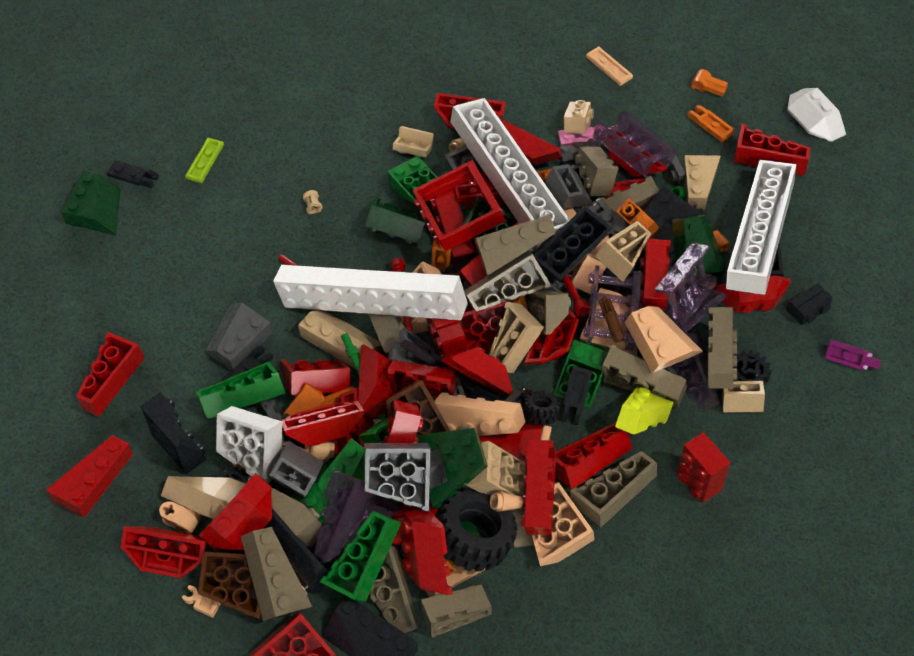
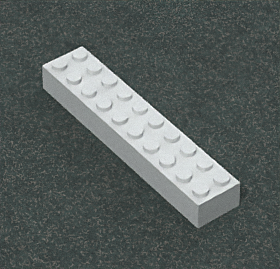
M482 98L453 106L450 122L518 223L522 224L550 215L555 232L557 233L570 219L486 99ZM554 235L536 245L535 248L543 247Z
M759 161L727 270L726 289L766 294L794 186L796 164Z
M281 265L273 281L286 308L461 320L468 303L460 277L455 275Z

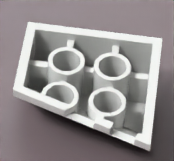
M231 406L217 414L216 452L236 465L238 463L246 469V473L250 476L257 473L269 484L271 479L267 475L281 453L283 422Z

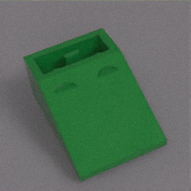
M418 156L387 171L390 187L399 197L414 204L416 196L413 190L438 178Z
M574 340L553 395L566 398L573 366L592 370L585 407L590 408L604 379L603 363L608 352Z

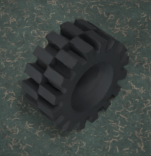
M535 391V394L530 392L524 399V417L526 419L529 418V422L535 421L534 424L541 422V425H545V422L547 424H551V421L555 422L559 416V398L556 395L551 396L552 393L550 392L548 394H545V391H542V393Z

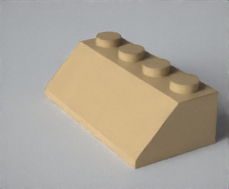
M324 310L309 312L298 325L300 337L354 369L351 358H348L345 352L346 347L341 338L342 334L348 333L353 346L357 347L359 359L361 356V345L363 344L378 353L383 349L381 343Z

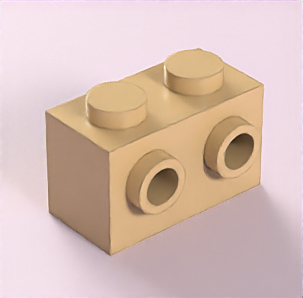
M578 100L569 103L564 115L565 133H586L587 128L591 125V119L594 117V109H591V102Z
M733 381V388H722L723 412L764 411L765 391L763 381Z

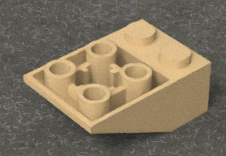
M490 441L482 442L481 445L488 467L466 485L480 493L492 495V493L502 491L521 496L523 500L525 492V462Z

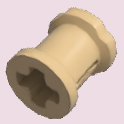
M315 190L305 192L302 197L307 204L306 210L309 214L321 212L323 208L322 204L318 201V192Z

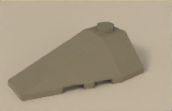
M391 546L369 595L383 613L382 615L386 621L402 632L407 633L418 629L399 548Z

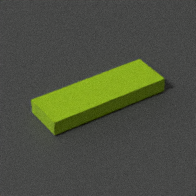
M207 138L186 173L185 178L203 183L222 150L224 142Z

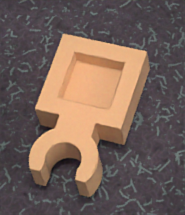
M189 585L188 590L193 592V595L191 597L183 595L184 602L187 604L195 603L193 606L194 610L213 618L221 604L198 595L196 587Z

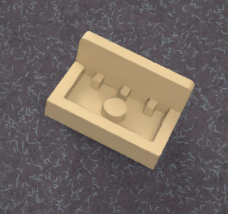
M401 126L399 128V136L393 143L392 150L402 154H413L419 158L427 157L432 150L434 134Z

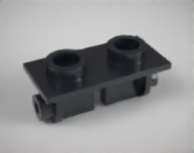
M464 378L462 388L466 397L477 399V397L485 398L486 401L493 402L495 400L501 401L499 394L489 389L484 390L485 387L473 379Z

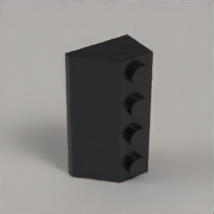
M584 206L533 256L546 278L561 281L613 231V228Z
M272 508V519L263 529L272 527L295 574L302 579L300 581L301 585L307 592L312 590L314 593H317L325 586L320 581L324 576H327L330 570L322 563L312 549L294 534Z
M348 596L343 599L334 611L323 634V638L349 656H415L418 652L417 641Z

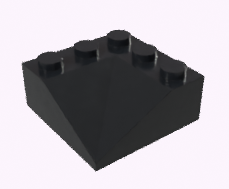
M663 186L644 212L659 227L649 239L671 240L669 257L676 265L672 219L702 214Z
M159 392L140 406L151 436L186 475L206 461L204 456L206 451L203 446L193 441L194 438L187 429L184 431L181 428L182 425L177 419L179 415L173 408L175 404L169 396L165 397Z

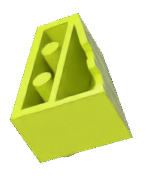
M636 387L622 405L615 427L631 434H637L647 430L648 426L656 427L659 422L665 424L674 402L655 395L646 388Z

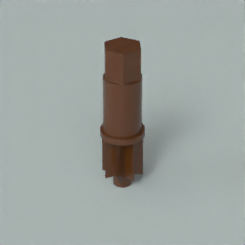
M604 296L601 298L602 302L599 303L603 317L606 320L613 341L615 343L621 342L625 338L616 316V311L611 299H607Z

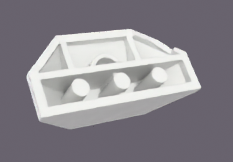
M804 88L790 95L787 111L807 133L831 142L846 135L839 110L818 88Z

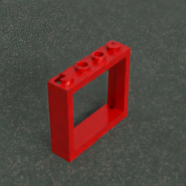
M473 160L413 190L416 196L414 202L417 208H422L420 213L424 221H429L427 223L431 234L435 232L436 235L433 238L437 246L442 245L445 252L506 221L500 206ZM473 178L491 212L443 236L425 202Z

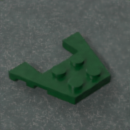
M475 428L416 435V438H418L417 443H428L430 451L439 448L447 476V482L429 489L431 503L435 509L440 508L443 505L442 502L448 497H453L457 493L456 490L464 483L468 484L488 467L478 431Z

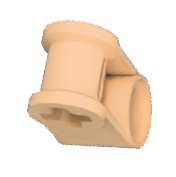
M171 501L163 503L159 509L163 523L177 529L179 532L184 531L193 534L202 518L198 512Z

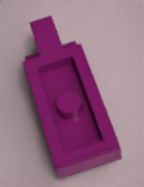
M832 339L829 341L824 356L825 359L860 370H868L869 366L879 369L881 360L872 357L873 353L868 350Z

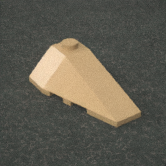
M168 476L161 496L214 519L245 483L224 477Z

